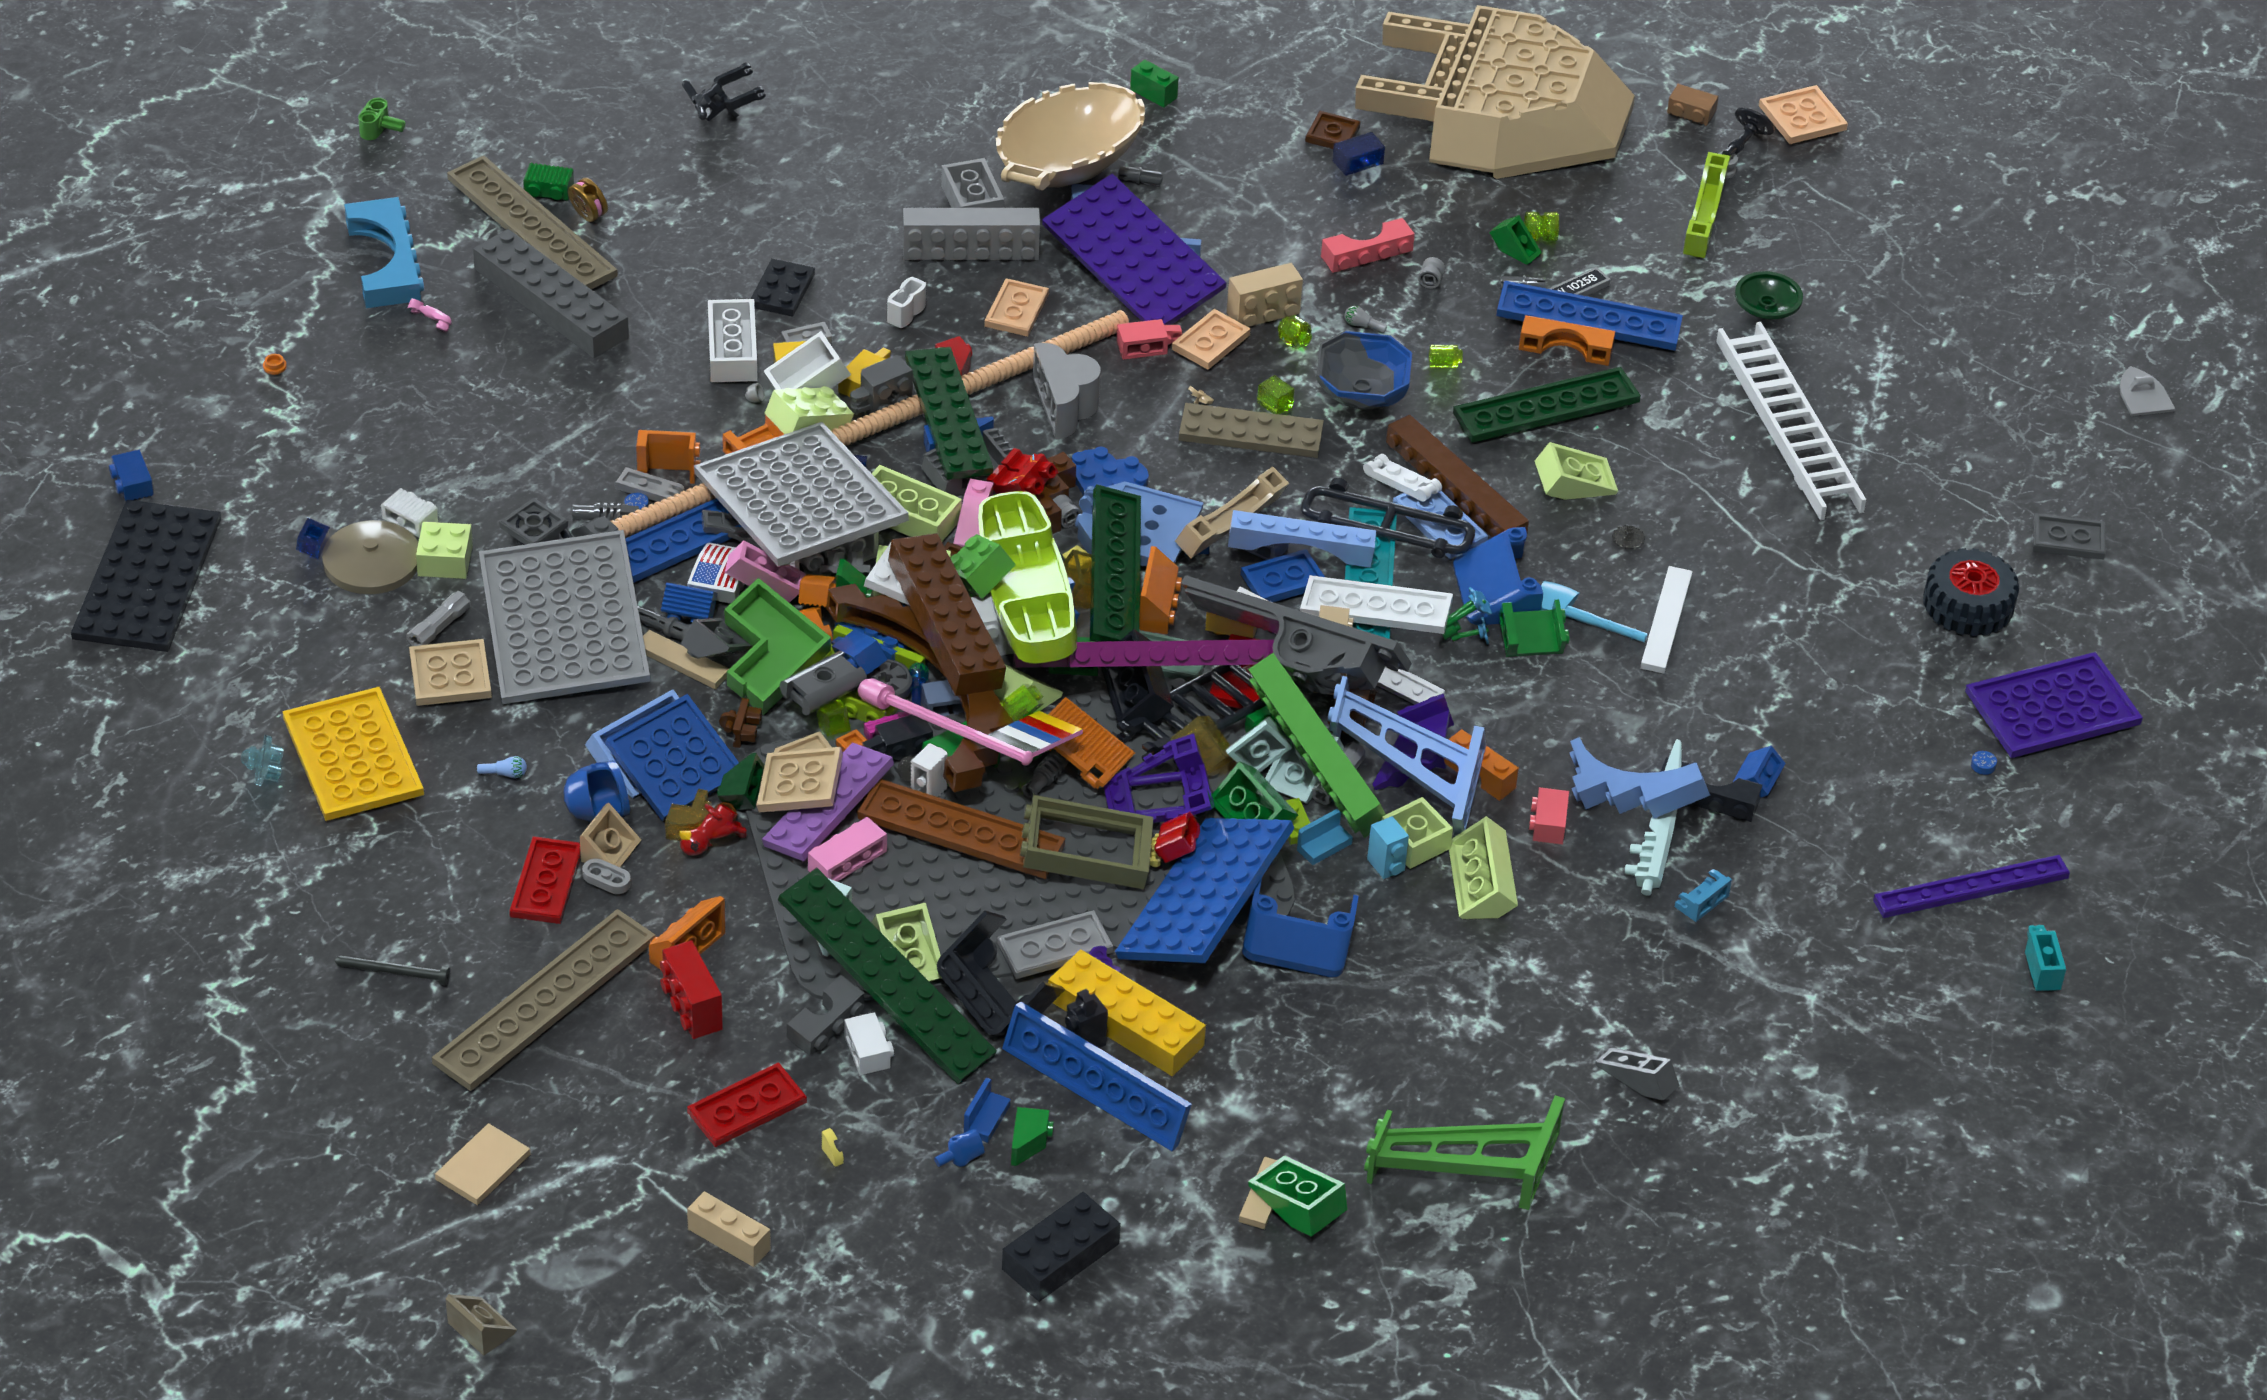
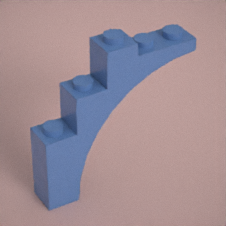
M1580 737L1570 741L1574 750L1569 752L1574 765H1579V767L1575 768L1577 775L1572 776L1575 783L1572 791L1577 802L1582 800L1585 809L1608 800L1610 806L1616 805L1619 814L1642 805L1645 811L1650 810L1653 818H1657L1710 796L1697 763L1662 772L1636 773L1622 771L1609 767L1595 759L1585 749Z

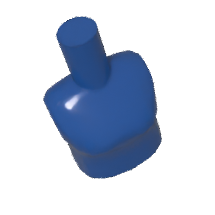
M973 1128L965 1133L953 1136L948 1141L949 1150L934 1157V1160L938 1167L950 1161H953L954 1165L958 1167H963L974 1158L984 1154V1146L978 1131Z

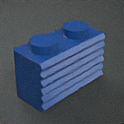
M140 449L111 456L112 464L109 465V471L112 479L117 478L115 480L117 493L123 494L125 501L138 500L148 496L152 497L154 494L152 479Z
M666 583L661 611L667 613V618L674 616L681 620L682 616L690 617L691 623L694 619L713 618L718 593Z

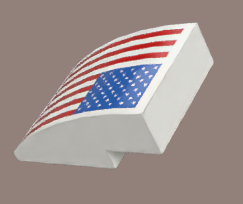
M707 543L694 565L687 586L718 593L716 601L732 603L739 596L740 591H743L745 583L725 573L728 556L736 547Z

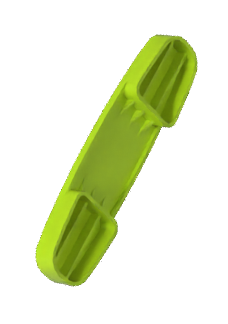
M1015 491L988 497L979 505V534L999 544L1016 564L990 591L996 614L1007 640L1018 659L1024 662L1045 663L1066 658L1077 649V628L1073 596L1060 552L1053 538L1051 522L1036 496L1029 492Z

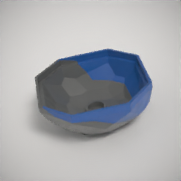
M1343 331L1320 343L1316 379L1319 385L1333 399L1348 407L1359 410H1372L1391 406L1399 402L1409 388L1412 352L1391 335Z

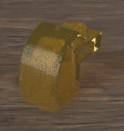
M697 790L692 807L671 804L665 821L666 839L680 841L679 831H689L701 825L709 813L704 807L705 804L712 806V802L708 801V790Z

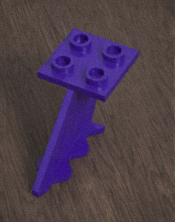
M1443 693L1415 705L1407 706L1397 712L1398 716L1444 738L1447 736L1448 728L1454 726ZM1399 735L1393 747L1414 759L1418 749L1417 744ZM1430 750L1423 751L1421 764L1426 769L1431 770L1435 767L1447 768L1443 757ZM1385 760L1372 784L1375 790L1388 786L1400 787L1410 777Z

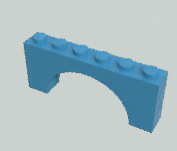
M399 197L344 204L349 236L362 235L376 238L387 244L394 252L392 260L384 268L375 273L361 276L366 308L409 303L411 299L421 301L420 292L424 291L423 278H418L421 276L419 263H414L417 262L415 248L411 249L414 247L412 234H407L410 233L409 221L404 220L406 219L405 206L400 205Z

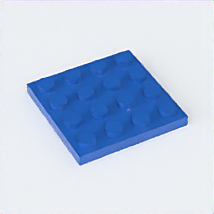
M688 694L605 740V745L662 821L717 791L721 785L723 775L739 763Z

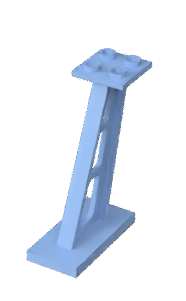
M1342 676L1341 684H1336L1334 690L1335 707H1330L1328 714L1329 730L1333 731V735L1340 739L1341 731H1345L1454 808L1452 816L1454 836L1466 830L1486 749L1484 727L1474 726L1469 749H1466L1349 691L1348 678ZM1356 711L1382 726L1380 735L1376 736L1349 717L1350 712ZM1388 730H1392L1417 744L1418 749L1414 759L1386 742L1385 736ZM1424 750H1430L1458 766L1459 771L1455 784L1446 782L1421 764V756Z

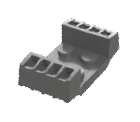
M998 428L983 431V439L993 465V471L999 465H1002L1001 462L1013 449ZM936 448L924 454L921 467L937 489L951 495L960 494L964 496L970 479L987 481L986 479L990 476L946 480Z

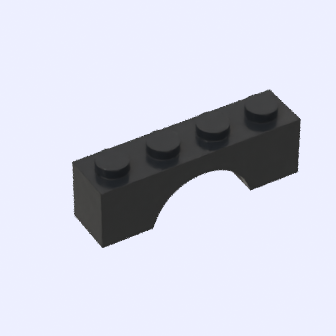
M1666 757L1660 772L1665 771L1668 757ZM1681 761V767L1690 765ZM1741 778L1722 786L1706 783L1710 796L1690 804L1752 822L1760 801L1763 785Z

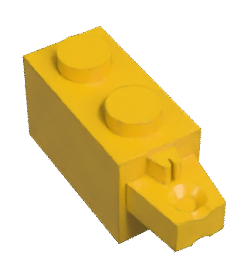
M883 347L875 354L865 349L860 352L846 366L851 375L838 384V392L850 397L851 391L861 387L862 369L890 358L891 351Z

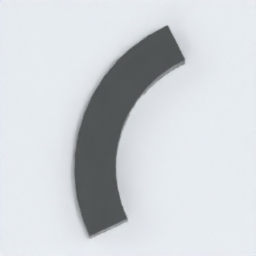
M702 510L703 532L714 534L728 533V537L741 542L746 541L763 550L743 527H735L739 523L731 514ZM799 563L800 571L804 572L801 563Z

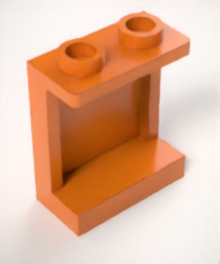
M765 415V424L740 437H737L731 430L723 433V452L729 454L782 436L784 433Z

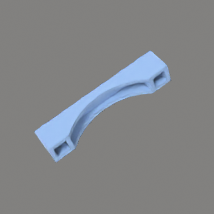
M1233 510L1228 547L1254 550L1262 546L1280 543L1304 544L1325 550L1340 558L1346 564L1371 567L1376 530Z

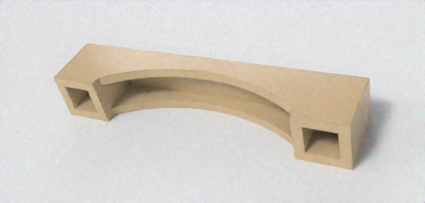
M1271 467L1259 475L1253 483L1228 503L1204 517L1200 515L1188 523L1175 542L1190 558L1194 557L1229 533L1233 510L1251 513L1260 512L1280 497L1288 486V481L1274 467Z

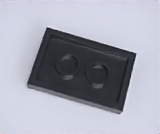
M772 258L751 299H754V308L793 317L815 275V267Z

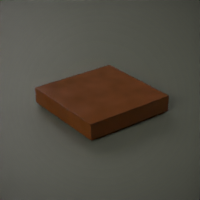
M1319 111L1306 134L1305 142L1347 153L1360 129L1361 121Z

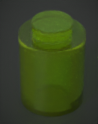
M1430 344L1429 367L1457 368L1458 363H1462L1463 351L1458 349V345Z

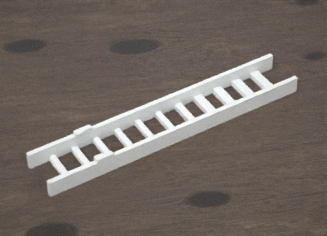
M1756 323L1754 336L1730 340L1723 328L1718 329L1716 341L1791 469L1800 490H1803L1820 520L1825 519L1827 506L1822 499L1823 496L1845 492L1848 493L1858 512L1864 513L1866 498L1762 323ZM1760 345L1763 349L1737 354L1735 350ZM1768 359L1771 363L1770 365L1747 369L1744 365L1745 363ZM1777 374L1780 378L1754 383L1752 379ZM1786 389L1789 393L1770 398H1763L1761 395L1763 392ZM1795 403L1797 410L1773 414L1769 407ZM1803 417L1806 424L1781 429L1777 421ZM1812 432L1815 439L1790 444L1786 436ZM1821 447L1824 454L1799 459L1795 451ZM1829 462L1833 469L1808 474L1804 466ZM1835 478L1837 483H1842V485L1816 489L1812 481Z

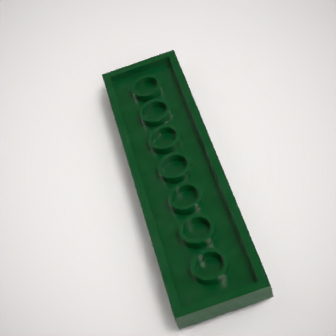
M951 347L905 351V360L907 365L913 370V383L946 480L991 475L993 473V465Z
M1617 367L1453 406V414L1473 443L1640 403L1641 395L1622 367Z
M1098 484L1093 489L1090 639L1101 642L1120 641L1133 629L1139 632L1141 496Z

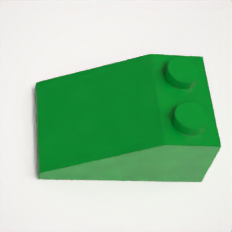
M1285 1155L1248 1181L1249 1187L1292 1228L1311 1237L1348 1210L1345 1183Z

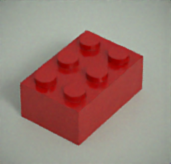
M693 941L662 949L663 961H660V968L663 978L660 980L661 987L665 994L669 993L674 1012H679L683 1029L685 1031L688 1030L693 1039L723 1030L722 994Z

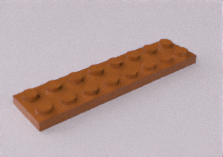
M880 779L872 787L858 810V819L860 820L868 817L876 825L1046 879L1050 873L1023 867L1024 857L1020 856L1022 841H1026V838H1022L1023 824L883 779ZM1039 830L1037 848L1062 852L1066 838Z

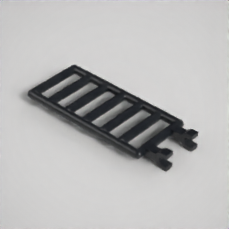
M1220 665L1170 691L1172 701L1177 703L1206 728L1195 732L1170 711L1162 716V718L1184 736L1194 733L1197 743L1246 718L1249 714L1265 707L1266 704L1261 699L1253 702L1221 676L1231 671L1254 689L1249 681L1253 678L1251 674L1240 665ZM1210 681L1214 682L1239 702L1243 708L1236 712L1232 711L1206 690L1203 685ZM1193 691L1225 718L1214 722L1183 696ZM1138 717L1128 722L1121 721L1117 723V728L1121 731L1117 738L1123 743L1129 741L1134 734L1143 729L1157 739L1153 743L1146 742L1142 744V749L1147 752L1142 755L1143 761L1145 756L1150 753L1152 755L1157 754L1164 749L1163 745L1173 740L1146 717Z

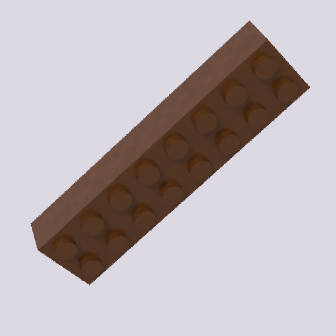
M934 533L891 540L888 557L890 567L897 581H899L901 589L955 696L1002 689L1006 666L939 535Z

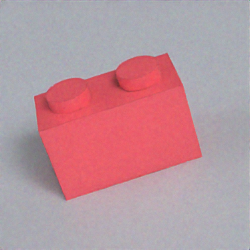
M1539 787L1538 797L1532 798L1531 812H1536L1535 815L1530 816L1529 830H1534L1533 841L1563 845L1569 791Z

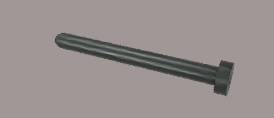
M338 956L335 960V964L341 967L437 980L439 985L447 986L450 980L449 967L435 970L346 956Z

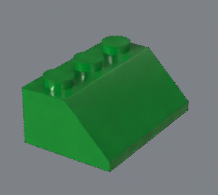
M1240 761L1212 794L1215 808L1225 819L1291 820L1293 823L1298 817L1295 810L1256 768Z

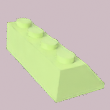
M1486 816L1451 840L1449 854L1458 913L1462 919L1499 918L1518 906L1506 830Z

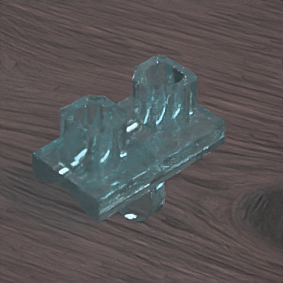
M264 736L263 747L259 748V750L255 746H251L241 753V762L248 769L252 770L256 767L255 785L262 786L264 779L278 782L282 766L269 763V761L280 764L284 747L272 745L271 736Z

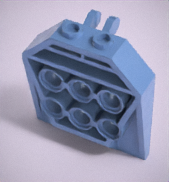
M1125 481L1107 486L1141 496L1140 566H1147L1151 546L1157 547L1175 563L1182 550L1175 540L1188 523L1199 517L1203 509V502ZM1094 486L1087 487L1084 496L1080 499L1079 506L1083 513L1078 514L1075 522V527L1078 528V539L1091 556Z

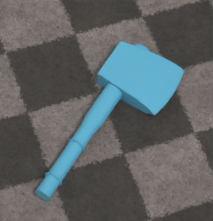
M1543 581L1541 585L1543 590L1541 610H1552L1554 600L1559 599L1561 609L1564 608L1566 617L1615 632L1641 642L1646 641L1647 633L1572 607L1580 594L1579 592L1557 583Z

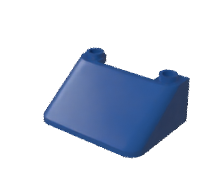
M1525 527L1507 529L1454 559L1453 568L1463 605L1470 601L1468 598L1470 595L1468 588L1471 587L1474 591H1481L1484 594L1492 611V614L1488 615L1476 609L1466 615L1470 623L1474 625L1482 624L1481 617H1484L1486 625L1500 624L1499 612L1502 603L1512 602L1513 612L1541 610L1543 601L1541 585L1531 577L1520 580L1515 558H1522L1524 542L1527 538Z

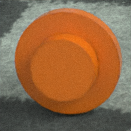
M270 354L266 356L263 362L264 371L272 375L284 372L287 367L286 361L280 354Z

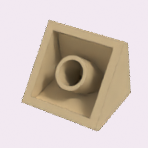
M610 803L605 804L580 836L581 862L585 863L590 859H601L621 867L641 841L639 836Z

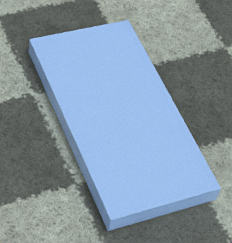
M1442 491L1431 494V497L1424 502L1405 493L1393 498V503L1440 515H1443L1447 506H1457ZM1463 512L1461 520L1469 522L1475 529V538L1469 549L1471 550L1487 541L1488 535ZM1405 516L1428 539L1436 540L1437 538H1443L1449 544L1460 545L1466 534L1464 530ZM1445 554L1449 559L1458 556L1456 554Z

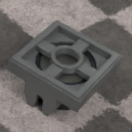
M532 498L501 520L499 524L502 530L516 538L518 545L559 540V533L568 527V520L537 499Z

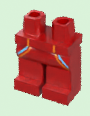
M1013 448L1001 462L1002 465H999L986 480L993 482V490L996 494L1023 491L1039 495L1044 490V484L1049 478H1054L1058 474V470L1052 462L1047 460L1044 454L1026 455L1022 454L1020 449Z

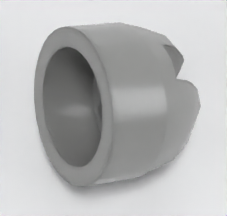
M759 383L752 384L746 388L745 397L749 402L757 403L764 400V390Z

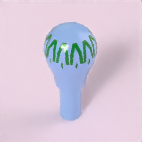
M519 756L509 757L492 764L477 765L478 774L497 773V775L515 779L522 777L527 770L525 760Z

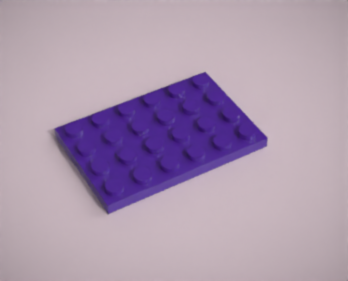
M2096 652L1967 684L1965 689L1966 694L2010 758L2141 725L2143 719Z

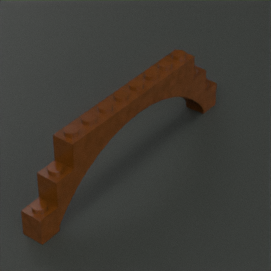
M856 584L828 589L826 609L836 623L846 622L862 626L895 638L929 660L945 676L910 606L903 607L900 601L884 594L866 598L865 594L859 590ZM994 690L958 696L965 712L967 726L988 735L1016 721L1006 710L1004 703L996 696ZM963 737L961 744L953 755L945 758L943 777L953 792L979 787L982 784L985 767L997 764L1000 752Z

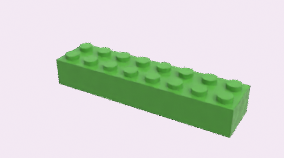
M1270 654L1248 669L1253 677L1249 680L1259 698L1268 707L1271 715L1281 725L1280 727L1288 739H1291L1297 752L1305 759L1314 776H1317L1326 793L1331 796L1338 810L1345 816L1354 833L1356 834L1360 831L1362 836L1366 838L1370 835L1371 825L1381 821L1382 816L1386 815L1381 804L1275 654Z

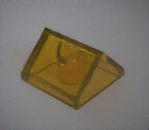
M1198 716L1170 739L1172 741L1194 733L1207 774L1234 760L1226 752L1231 745L1210 716Z

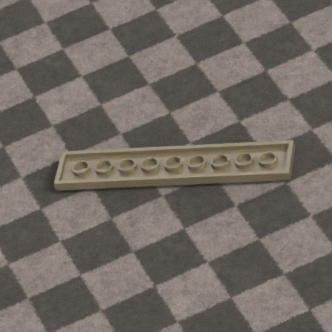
M484 155L447 172L448 180L505 230L510 229L588 288L593 289L618 276L617 269Z
M615 910L432 1057V1064L469 1091H472L645 951L656 937L655 934L620 910Z

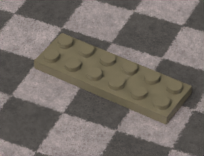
M1185 403L1179 440L1318 458L1324 420Z

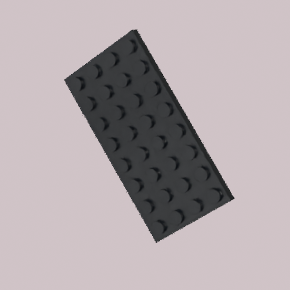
M126 500L72 628V640L169 652L221 521V512Z

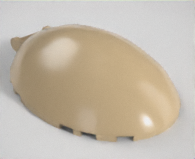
M1088 82L1089 87L1075 88V84L1060 86L1059 92L1050 94L1047 90L1042 92V98L1036 101L1033 97L1028 99L1005 118L1003 127H999L997 131V152L1006 166L1002 170L1001 180L1005 182H1020L1035 186L1038 190H1044L1046 187L1059 188L1070 186L1095 177L1119 159L1133 143L1145 120V106L1142 99L1137 100L1135 92L1127 88L1096 82Z

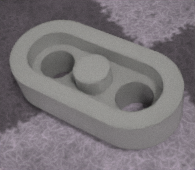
M590 859L583 865V878L589 884L613 894L624 893L631 886L630 874L623 868L601 859Z

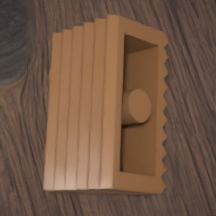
M1677 84L1669 97L1667 113L1677 117L1680 116L1681 118L1684 117V119L1692 120L1693 122L1704 123L1706 126L1717 110L1719 96Z

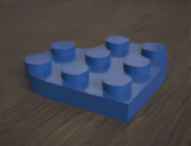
M1105 447L1084 450L1072 455V461L1076 464V485L1083 496L1087 487H1095L1096 484L1105 487L1124 481L1144 487L1148 484V471L1139 463L1138 458L1134 456L1116 460L1108 453Z

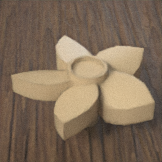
M1192 386L1188 388L1192 392L1191 395L1197 397L1194 404H1199V402L1204 404L1213 403L1214 400L1202 390L1197 391Z

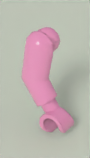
M410 300L407 308H412V313L421 312L425 317L438 321L436 324L437 329L445 332L448 331L449 325L452 322L448 315L431 306H423L424 303L419 300Z

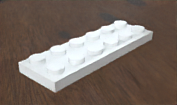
M1310 575L1300 611L1319 617L1320 605L1350 608L1349 618H1354L1353 622L1444 634L1453 602V594Z

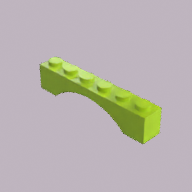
M1708 152L1695 209L1686 232L1683 254L1701 258L1706 256L1727 177L1730 160L1728 155Z

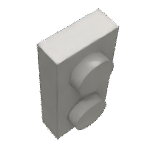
M820 322L782 331L781 339L783 343L807 341L821 331L828 342L832 343V334L826 323Z

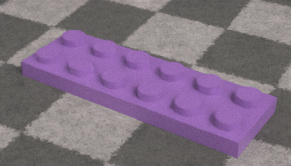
M852 743L843 752L833 806L789 810L762 838L764 847L805 861L808 858V852L821 844L894 765L893 758Z

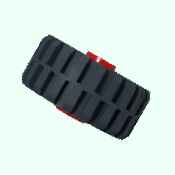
M1960 548L1956 552L1951 550L1945 553V555L1938 557L1929 568L1923 594L1924 606L1930 617H1933V620L1938 625L1942 624L1944 629L1948 631H1956V634L1962 636L1963 634H1970V637H1977L1978 634L1983 636L1990 635L1992 631L1995 633L2005 627L2013 617L2019 593L2018 577L2008 563L2005 564L2001 557H1995L1991 552H1981L1975 548H1972V550Z

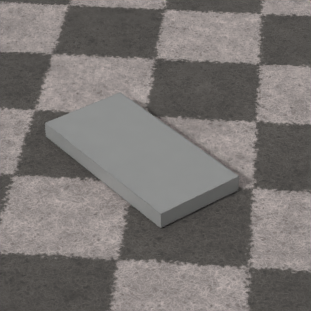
M1094 910L997 936V943L1016 979L1062 967L1080 949L1089 954L1093 947L1101 945L1107 948V954L1113 953V945Z

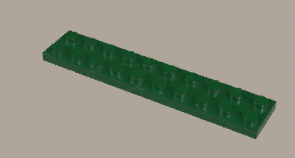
M817 867L779 895L778 901L957 1084H960L995 1056L997 1050Z

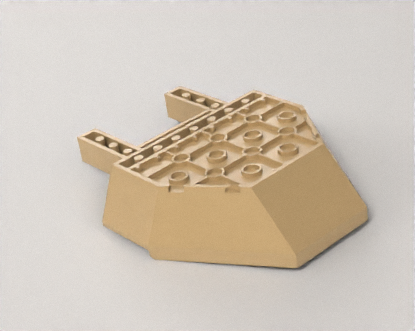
M1477 5L1470 24L1388 12L1383 23V45L1393 48L1411 49L1413 51L1430 52L1437 54L1425 85L1361 75L1356 86L1355 109L1434 121L1429 157L1430 163L1492 172L1494 178L1500 179L1615 158L1634 107L1635 95L1592 48L1584 46L1578 39L1558 26L1548 23L1546 18L1541 15Z

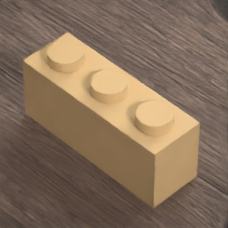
M705 1191L687 1208L688 1230L752 1267H755L771 1250L769 1228Z

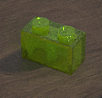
M1023 684L1002 700L1000 704L1015 722L1040 708L1044 704L1041 701L1044 696L1035 685Z

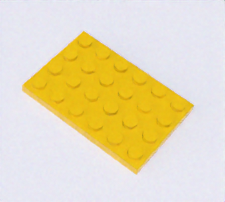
M380 687L282 711L283 719L325 821L424 795L422 783Z

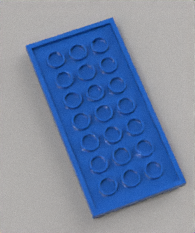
M1205 818L1200 826L1199 837L1196 838L1195 850L1177 859L1115 950L1118 959L1206 963L1294 830L1292 821L1278 819Z

